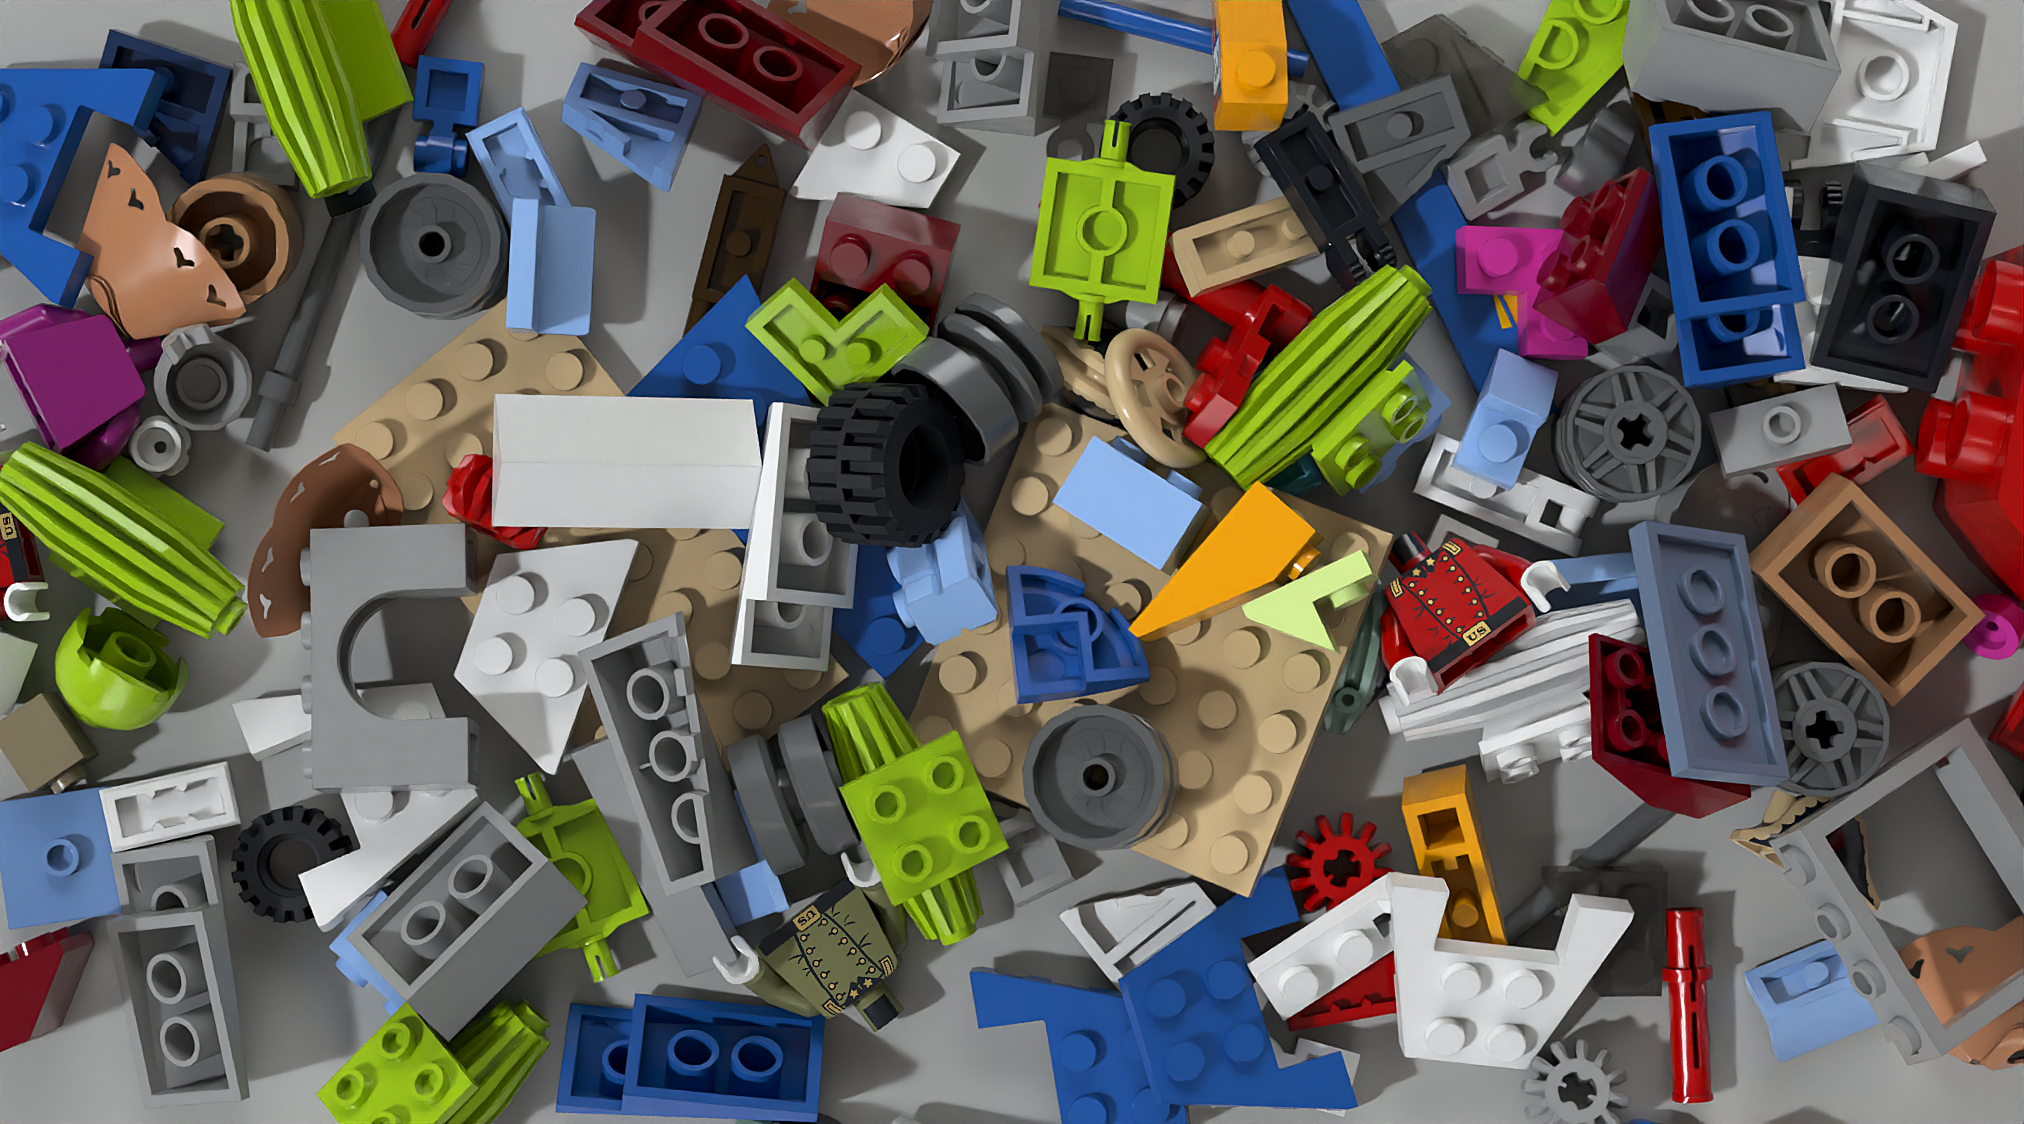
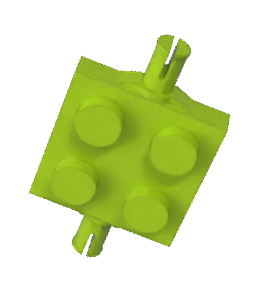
M1107 119L1104 121L1105 128L1100 158L1074 161L1047 157L1029 286L1061 290L1069 296L1079 299L1073 338L1082 340L1086 338L1090 314L1089 341L1101 340L1100 333L1105 304L1121 300L1158 304L1177 178L1176 175L1144 171L1132 163L1126 162L1132 123H1119L1115 147L1114 140L1117 121Z
M538 771L528 775V778L526 776L515 780V784L518 786L529 817L522 820L515 828L589 902L531 960L558 949H578L582 947L593 975L594 983H597L607 977L610 978L620 973L607 944L606 937L619 925L649 914L651 908L594 798L576 805H556L553 807L540 775L541 772Z

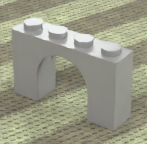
M466 523L310 529V547L302 548L300 558L302 581L305 586H310L311 611H304L301 617L302 644L305 650H311V675H304L301 685L303 711L305 714H311V740H304L302 746L304 777L312 779V789L325 794L480 788L479 724L468 717L394 720L380 717L372 712L362 701L355 688L351 674V655L355 640L365 623L382 608L407 599L478 596L477 533Z

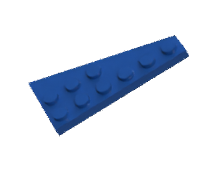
M747 274L625 396L753 400L760 455L768 409L773 402L814 408L802 382L745 327L748 317L762 305ZM731 529L747 545L749 529ZM858 544L853 609L833 607L831 628L886 680L925 639L916 625L907 628L897 612L893 593L902 589V585L898 583L889 566L886 547Z

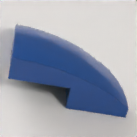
M1024 565L1006 566L1009 636L1017 704L1076 698L1149 682L1151 677L1139 639L1128 630L1131 625L1116 607L1110 608L1108 614L1097 603L1083 595L1085 583L1069 575L1041 567Z

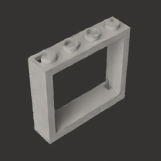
M1968 717L1934 731L1880 767L1858 789L1838 795L1769 841L1786 869L1783 875L1798 888L1813 913V920L1817 930L1834 946L1848 969V977L1853 988L1868 1001L1884 1027L1883 1032L1887 1042L1893 1041L1907 1066L1944 1056L2023 1000L2024 967L1947 1022L1941 1024L1825 836L1931 766L2024 914V805Z

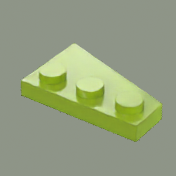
M1630 0L1550 1L1506 94L1532 119L1545 124L1548 130L1547 133L1551 137L1624 64L1621 53Z

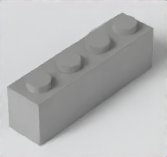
M683 611L578 651L580 662L665 897L715 881L759 863L693 682Z

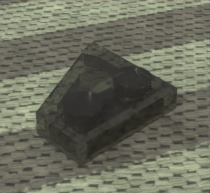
M1443 13L1435 14L1381 43L1402 89L1452 72L1473 131L1472 136L1463 145L1550 101L1544 90L1537 85L1532 86L1504 65L1505 61L1486 46H1479L1471 40L1464 29Z
M1541 866V877L1551 891L1563 918L1561 919L1562 923H1564L1573 893L1627 899L1634 911L1632 922L1590 979L1589 983L1592 990L1599 997L1662 996L1668 871L1662 866Z

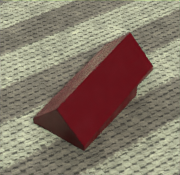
M593 0L577 14L574 26L592 44L811 153L862 69L860 64L752 0Z

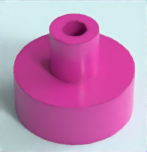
M2005 593L1999 595L1981 594L1974 597L1971 601L1986 616L1962 639L1963 643L1974 653L1988 659L2001 660L2009 658L2016 652L2024 639V613L2019 608V603L2009 594Z

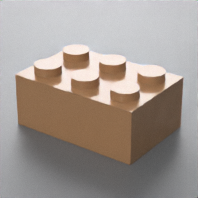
M1831 472L1748 555L1751 573L1844 666L1863 674L1880 692L1883 700L1892 707L1910 692L1986 616L1853 481L1834 472Z

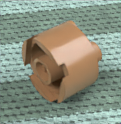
M230 172L199 182L182 193L165 215L167 221L192 233L205 246L235 285L244 305L266 296L288 281L302 255L304 243L303 226L292 197L283 187L277 186L272 181L255 174ZM232 227L234 233L242 236L244 246L235 250V252L233 244L222 242L221 237L222 232ZM175 247L174 251L177 255L178 267H194L195 263L184 259L181 250ZM212 284L209 285L207 302L218 303L225 307L226 303L217 298L215 287Z

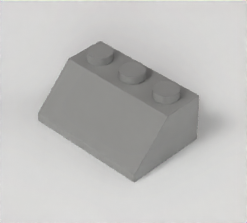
M1630 0L1621 56L1631 91L1640 94L1648 100L1655 102L1670 100L1696 106L1700 110L1715 116L1770 110L1774 130L1789 128L1810 133L1842 72L1817 0Z
M485 801L346 939L395 991L449 1042L589 901L535 846Z

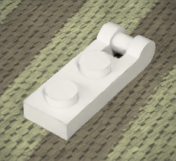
M1439 433L1434 434L1411 493L1539 544L1570 558L1578 557L1584 542L1578 537L1586 517H1594L1600 499L1524 467L1521 468L1514 487L1508 491L1451 467L1450 465L1460 442ZM1547 501L1563 507L1555 528L1539 522Z
M1387 874L1247 964L1283 1021L1394 950L1390 939L1389 921H1391V915L1377 924H1374L1372 921L1383 913L1391 914L1390 900L1386 891Z

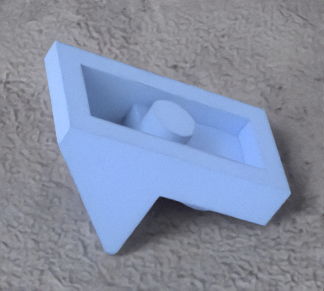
M1499 348L1450 466L1510 491L1517 481L1537 429L1547 420L1559 373Z

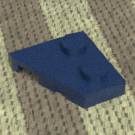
M109 29L98 69H150L169 78L147 132L133 126L132 130L151 148L156 147L181 171L180 176L188 184L195 185L204 181L231 93L233 67L119 29Z

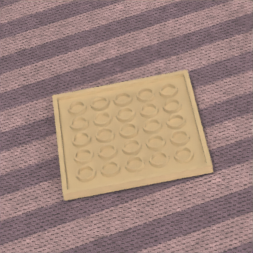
M1051 402L1044 406L1042 405V412L1027 424L983 534L998 610L996 620L971 631L963 628L961 629V635L939 644L908 724L922 745L952 730L958 731L983 789L1029 807L1024 797L1022 767L1032 739L1049 719L1074 706L1098 704L1107 705L1146 718L1166 736L1178 760L1180 790L1171 816L1156 834L1129 849L1247 898H1252L1379 580L1366 585L1369 595L1353 605L1337 611H1333L1330 603L1320 607L1341 654L1328 651L1246 618L1241 607L1251 602L1248 601L1153 642L1147 643L1139 639L1148 662L1151 677L1149 682L1088 696L1017 704L1009 636L1006 566L1024 565L1041 567L1074 577L1085 583L1083 595L1097 603L1108 614L1110 608L1116 607L1129 624L1132 625L1246 493L1215 465L1203 462L1196 468L1179 470L1165 466L1149 456L1143 467L1162 479H1165L1170 469L1176 471L1204 489L1198 501L1212 510L1175 571L1169 576L1052 502L1093 436L1111 445L1118 435L1142 451L1144 450L1127 431ZM1264 485L1324 537V540L1316 548L1322 555L1308 574L1362 550L1369 556L1378 578H1380L1396 538L1393 534ZM1290 578L1284 586L1293 582V580ZM1097 767L1094 770L1092 780L1100 783L1096 790L1103 789L1108 783L1109 775L1105 768Z

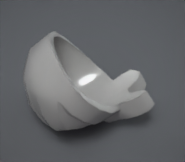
M207 323L174 329L161 343L163 353L153 376L154 390L159 405L175 422L193 431L218 430L238 419L251 398L253 377L246 357L237 346L213 334Z

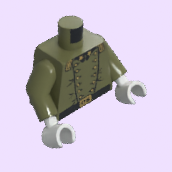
M844 852L841 855V859L847 875L758 942L754 949L760 957L756 956L743 937L736 935L730 940L741 952L739 958L734 962L724 963L717 956H714L713 962L728 982L743 984L765 1002L806 1018L822 1014L830 1020L850 1004H853L873 1032H876L904 1011L903 1006L884 983L883 979L902 964L900 953L908 943L906 909L902 903L897 906L891 904L871 858L863 863H853L849 860L847 853Z

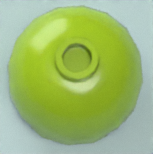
M91 607L84 608L63 636L55 654L56 683L66 702L70 705L72 713L86 725L114 730L131 731L159 720L173 705L190 680L188 664L181 655L175 664L172 658L160 649L161 647H166L170 640L158 629L151 630L123 610L106 607L100 616L90 615Z

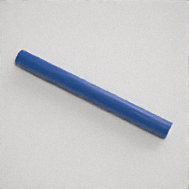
M1060 0L1058 16L1213 55L1212 28L1103 0ZM1287 48V74L1303 78L1309 53Z

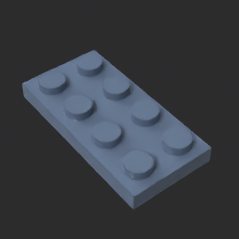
M1647 520L1629 529L1672 777L1768 787L1776 786L1790 779L1745 535Z

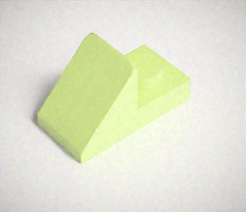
M1359 550L1241 607L1246 618L1259 625L1328 651L1341 654L1320 607L1330 603L1333 611H1337L1353 605L1369 595L1366 585L1379 580L1369 556L1362 550Z

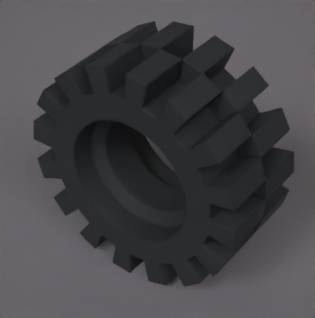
M1161 92V96H1151L1150 93L1141 94L1138 99L1132 102L1128 100L1123 103L1119 110L1109 118V120L1117 121L1114 146L1116 147L1120 122L1132 123L1126 162H1130L1133 165L1135 163L1132 158V145L1135 139L1144 131L1163 129L1177 138L1181 146L1182 157L1178 167L1169 174L1177 176L1172 207L1176 209L1183 206L1189 199L1194 198L1201 191L1209 177L1215 158L1213 132L1209 131L1207 119L1202 112L1198 114L1192 108L1193 104L1183 98L1180 101L1172 98V94ZM1102 135V137H1101V143H1100V149H1099V158H1100V155H1101L1103 135Z
M289 806L271 810L269 813L260 815L251 821L253 824L248 829L242 831L238 837V840L241 841L239 848L234 849L231 861H236V871L231 872L233 883H240L243 891L238 895L243 902L247 903L250 901L256 907L253 912L261 917L267 915L273 917V922L279 923L289 921L299 923L314 918L304 889H291L278 883L270 869V858L276 846L287 839L300 840L309 845L316 855L317 867L349 854L348 846H351L352 842L349 835L343 836L339 830V827L342 825L335 818L329 819L323 815L324 811L317 808L308 809L303 808V806Z

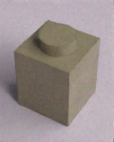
M58 692L40 693L0 720V748L30 793L45 791L51 788L55 795H58L68 790L89 775L84 765L99 756Z

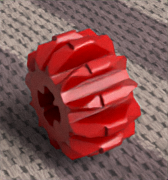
M485 454L464 455L458 468L453 469L446 483L448 488L443 496L442 503L448 514L460 520L461 523H466L479 534L486 535L498 543H505L514 549L520 548L525 550L535 548L541 535L544 536L549 527L492 526L493 459Z
M1349 812L1341 813L1338 820L1337 833H1333L1331 824L1325 815L1316 816L1315 825L1321 835L1319 839L1315 841L1307 832L1301 829L1294 835L1300 844L1309 848L1307 856L1298 853H1287L1285 856V862L1288 865L1306 868L1305 873L1296 875L1288 880L1290 889L1292 891H1300L1314 885L1303 902V907L1309 912L1318 908L1327 896V913L1341 904L1342 901L1347 900L1370 885L1373 877L1381 878L1388 874V872H1395L1390 867L1374 864V860L1385 857L1392 852L1390 843L1386 841L1378 842L1370 847H1366L1375 835L1377 826L1367 821L1352 837L1354 819L1353 814ZM1341 849L1349 850L1350 852L1346 855V858L1352 862L1356 861L1354 873H1344L1341 883L1330 882L1334 876L1329 871H1324L1323 865L1325 860H1335L1338 856V851Z

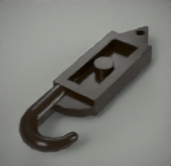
M766 143L762 144L731 176L726 174L723 176L692 292V301L682 338L745 274H747L758 298H760L787 196V191L780 189L769 146ZM759 157L767 159V164L764 167L756 165V160Z

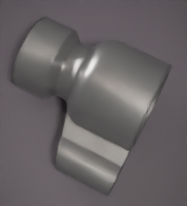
M1601 106L1590 121L1584 135L1575 144L1555 177L1554 185L1574 198L1577 196L1583 197L1601 188L1606 181L1610 179L1616 180L1630 173L1626 168V158L1635 134V126L1606 107Z

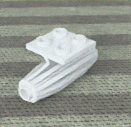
M1629 598L1553 611L1536 617L1538 623L1536 626L1507 645L1481 666L1469 671L1439 696L1436 692L1432 694L1429 687L1420 686L1410 692L1408 697L1412 704L1405 707L1391 680L1388 681L1386 686L1389 695L1379 698L1378 702L1390 735L1402 732L1406 743L1483 730V738L1478 745L1487 782L1501 778L1503 784H1512L1530 778L1539 772L1538 764L1562 757L1564 763H1573L1592 756L1590 701L1584 696L1590 692L1588 636L1597 633L1649 648L1641 622Z

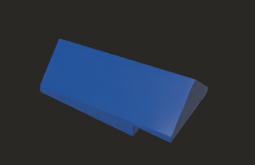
M1770 110L1655 124L1648 127L1685 388L1714 390L1806 369L1794 305L1806 301Z
M635 993L633 1009L570 1003L555 1113L817 1122L825 1017L819 1014L818 1016L806 1018L778 1007Z

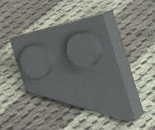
M1452 72L1333 113L1328 117L1342 159L1380 217L1377 222L1381 228L1473 133Z

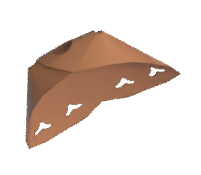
M771 0L766 9L862 66L861 72L852 88L882 81L922 35L930 18L929 14L933 1L805 0L806 13L794 12L790 14L788 9L796 6L798 0Z
M110 143L77 245V250L94 256L84 281L86 288L125 335L131 336L135 340L169 335L176 328L200 323H207L209 328L232 324L246 312L233 282L205 246L192 233L166 220L158 191L151 179L124 148L115 143ZM111 160L113 168H119L121 172L119 175H113L108 178V163ZM132 188L135 189L136 199L143 203L144 210L129 206ZM177 247L181 250L184 259L193 261L195 263L194 267L183 266L179 268L174 248ZM212 284L215 287L216 296L226 303L225 307L218 303L207 302L209 285Z
M351 443L340 444L305 465L291 479L277 501L272 526L264 535L255 551L247 579V601L255 631L261 638L286 636L300 630L302 613L304 611H311L310 586L303 584L300 569L302 548L310 547V529L345 528V516L353 510H360L367 515L369 527L401 526L404 514L402 492L390 473L368 451ZM336 453H338V454L336 455V458H335L334 460L327 461V462L321 464L322 462H324V461H326V460L332 458ZM372 480H376L378 482L377 488L371 486L370 483ZM302 482V486L305 489L291 501L292 497L298 492V487ZM271 547L273 561L262 571L264 564L267 562L268 550ZM261 594L264 598L271 601L266 618H264L265 607L260 600Z
M2024 915L2018 916L1996 932L1970 926H1957L1935 931L1916 939L1898 952L1907 969H1913L1919 959L1924 960L1920 970V978L1912 977L1941 1024L1947 1022L2024 967ZM1968 946L1973 948L1972 952L1968 953L1961 963L1953 955L1946 952V949L1949 948L1960 951ZM2024 999L1949 1051L1948 1054L1971 1065H1985V1067L1992 1071L2024 1064V1056L2009 1058L2013 1053L2024 1049ZM1976 1059L1977 1063L1971 1062V1060Z

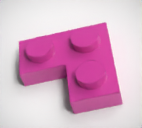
M1463 226L1456 230L1457 294L1517 296L1519 356L1522 358L1580 360L1587 357V340L1532 308L1541 287L1536 282L1538 272L1546 258L1557 249L1564 231L1560 229Z

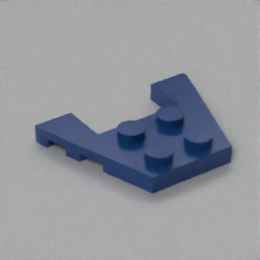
M0 68V253L49 301L73 310L94 259V256L43 235V230L93 112H98L147 132L169 79L150 69Z
M1283 865L1269 869L1261 874L1252 898H1247L1238 893L1228 898L1199 922L1177 935L1118 978L1155 1104L1270 1107L1273 1109H1327L1330 1111H1343L1358 1107L1341 1051L1332 1052L1281 1069L1277 1064L1240 939L1300 921Z
M983 966L971 969L969 974L979 1029L1040 1020L1045 1022L1062 1124H1191L1188 1105L1155 1104L1125 1002L1120 991L1092 986L1088 989L1055 983L1049 978L1032 975L1027 977L997 972V969Z

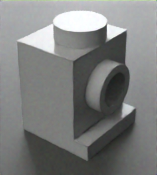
M1652 268L1626 332L1597 345L1589 341L1588 344L1622 366H1649L1657 370L1666 369L1678 343L1669 274Z

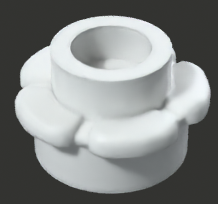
M157 415L147 418L143 425L134 431L129 439L128 448L136 465L155 478H159L162 474L175 476L184 470L189 462L187 451L192 446V440L185 426L179 423H172V420L167 416ZM159 441H163L166 444V451L161 454L155 450V445Z

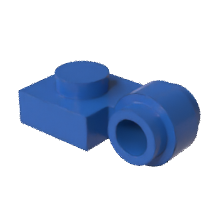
M419 55L412 119L417 123L433 124V130L429 131V135H417L413 157V170L415 173L450 174L458 178H466L470 160V143L468 140L459 139L458 133L455 130L456 127L478 128L485 76V65L483 63Z

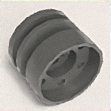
M976 292L966 297L955 308V314H950L938 324L937 338L927 336L925 340L903 357L891 371L892 383L922 384L925 387H934L941 392V398L949 400L954 407L953 417L959 418L962 427L961 439L962 443H965L966 449L964 462L980 467L993 460L1018 435V421L1028 422L1042 412V405L1044 406L1053 401L1063 391L1064 376L1058 360L1034 328L1005 303L990 295Z
M1618 366L1580 382L1561 401L1558 407L1559 411L1556 412L1551 424V451L1561 475L1574 488L1597 497L1602 503H1633L1648 500L1672 490L1691 471L1701 448V418L1691 394L1673 376L1649 366ZM1636 419L1640 423L1636 433L1643 439L1642 445L1634 444L1624 448L1620 444L1624 433L1617 428L1618 423L1625 424Z
M1790 660L1770 667L1790 779L1774 787L1786 792L1818 797H1835L1858 789L1878 771L1889 748L1890 717L1880 692L1863 674L1840 663ZM1816 716L1818 719L1829 720L1830 732L1821 734L1819 740L1809 738L1805 733L1806 726L1816 723Z

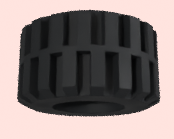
M852 382L844 385L843 390H836L829 397L828 407H822L816 417V430L811 431L809 439L811 450L810 458H807L806 472L810 473L808 490L810 500H815L816 502L815 513L821 523H826L827 532L831 536L841 538L842 542L849 544L922 548L923 544H931L936 541L939 531H946L951 523L952 512L957 511L961 500L960 491L961 486L965 483L966 471H964L966 449L965 443H962L961 439L962 427L959 418L953 417L954 407L948 399L941 398L939 390L934 387H925L922 384Z

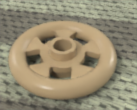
M1131 328L1117 334L1107 348L1104 373L1110 399L1122 424L1136 443L1161 464L1179 470H1189L1200 466L1209 456L1201 447L1181 435L1185 425L1186 414L1188 415L1189 409L1183 406V401L1190 387L1198 378L1197 373L1176 347L1155 332L1141 328ZM1134 354L1141 355L1148 369L1142 370ZM1162 428L1172 431L1173 440L1163 433Z

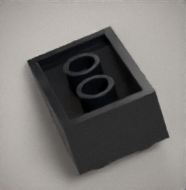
M1857 161L1837 222L1809 358L1810 365L1936 393L1997 215L1983 189Z

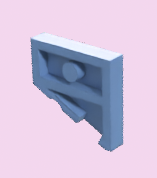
M580 62L563 102L561 121L658 189L670 192L701 114L703 98L687 90Z

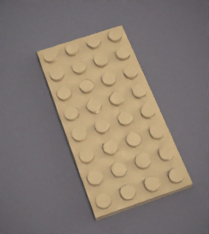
M506 297L331 437L337 445L351 443L368 451L390 473L403 496L404 514L401 522L402 526L461 523L460 520L448 514L442 503L443 496L448 488L446 483L453 469L458 468L464 455L485 454L493 459L494 394L626 396L579 336L514 333L506 328ZM372 480L370 483L371 486L377 488L378 482L376 480ZM549 527L544 536L541 535L535 548L525 550L520 548L514 549L502 542L498 543L494 539L479 534L474 530L477 533L478 596L459 597L474 616L476 615L497 554L621 539H633L641 542L606 640L683 611L693 682L726 773L731 771L726 752L727 745L755 734H759L768 741L779 732L781 724L796 719L849 676L848 672L830 650L828 671L728 663L746 551L744 542L731 529ZM590 687L571 736L578 747L607 735Z

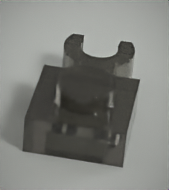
M1050 52L1042 118L1061 121L1060 127L1050 135L1047 141L1046 157L1057 158L1060 144L1072 140L1077 142L1082 148L1081 161L1093 159L1095 147L1092 137L1086 131L1087 123L1105 125L1104 121L1107 117L1114 59Z

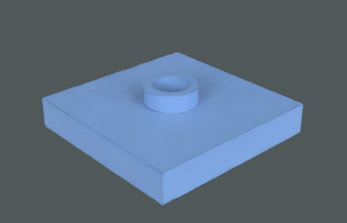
M122 784L63 792L58 795L49 794L0 802V872L9 930L122 913L110 853L113 851L99 793L100 789Z

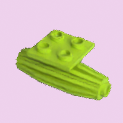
M229 0L234 30L270 127L310 198L319 199L332 196L369 181L372 178V172L362 124L414 101L378 1Z
M1406 264L1399 271L1389 265H1385L1322 310L1251 382L1239 408L1203 448L1205 453L1245 492L1257 480L1261 484L1266 483L1312 449L1314 450L1311 453L1313 459L1331 489L1340 498L1352 487L1358 490L1367 485L1382 466L1380 459L1398 441L1404 444L1414 438L1424 427L1428 419L1426 413L1432 408L1415 369L1405 359L1392 372L1390 371L1433 310L1426 299L1433 292L1431 287L1416 271Z
M28 441L22 444L2 467L0 472V502L52 550L47 559L151 630H156L163 619L209 640L218 631L228 636L242 620L249 607L248 603L242 600V595L246 589L245 585L209 552L226 524L158 478L146 472L124 455L120 454L114 459L103 475Z
M880 681L855 687L831 699L822 706V711L836 764L844 783L839 789L891 904L897 906L902 903L927 940L940 938L942 945H951L968 938L977 931L975 922L984 914L972 867L1008 849L1009 846L958 731L952 730L922 745Z
M505 999L444 1044L428 1022L405 1002L316 1095L339 1124H491L508 1107L551 1045V1041L545 1033L551 1024L526 999H522L517 1006L510 1000Z

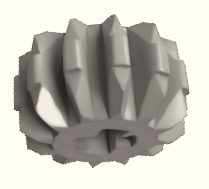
M1586 1039L1577 1040L1574 1048V1059H1569L1565 1047L1560 1041H1556L1550 1046L1555 1067L1538 1056H1534L1530 1062L1532 1070L1546 1080V1082L1533 1079L1522 1081L1521 1092L1527 1095L1542 1097V1100L1526 1106L1523 1111L1527 1119H1532L1547 1113L1550 1118L1544 1124H1596V1120L1601 1124H1622L1618 1116L1608 1110L1606 1106L1618 1109L1630 1106L1631 1097L1629 1095L1610 1091L1611 1087L1625 1082L1628 1074L1625 1069H1618L1605 1075L1602 1069L1609 1063L1612 1057V1052L1607 1048L1599 1052L1593 1063L1586 1060L1589 1049ZM1573 1078L1578 1087L1588 1085L1592 1090V1095L1589 1094L1584 1104L1589 1107L1578 1110L1577 1105L1573 1101L1563 1103L1559 1098V1093L1562 1094L1567 1087V1084L1563 1081Z

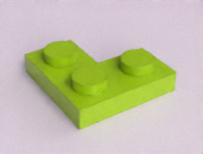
M795 277L748 317L745 327L826 407H828L829 397L836 390H843L844 385L852 382L874 383L925 340L930 329L886 283L881 285L839 322Z

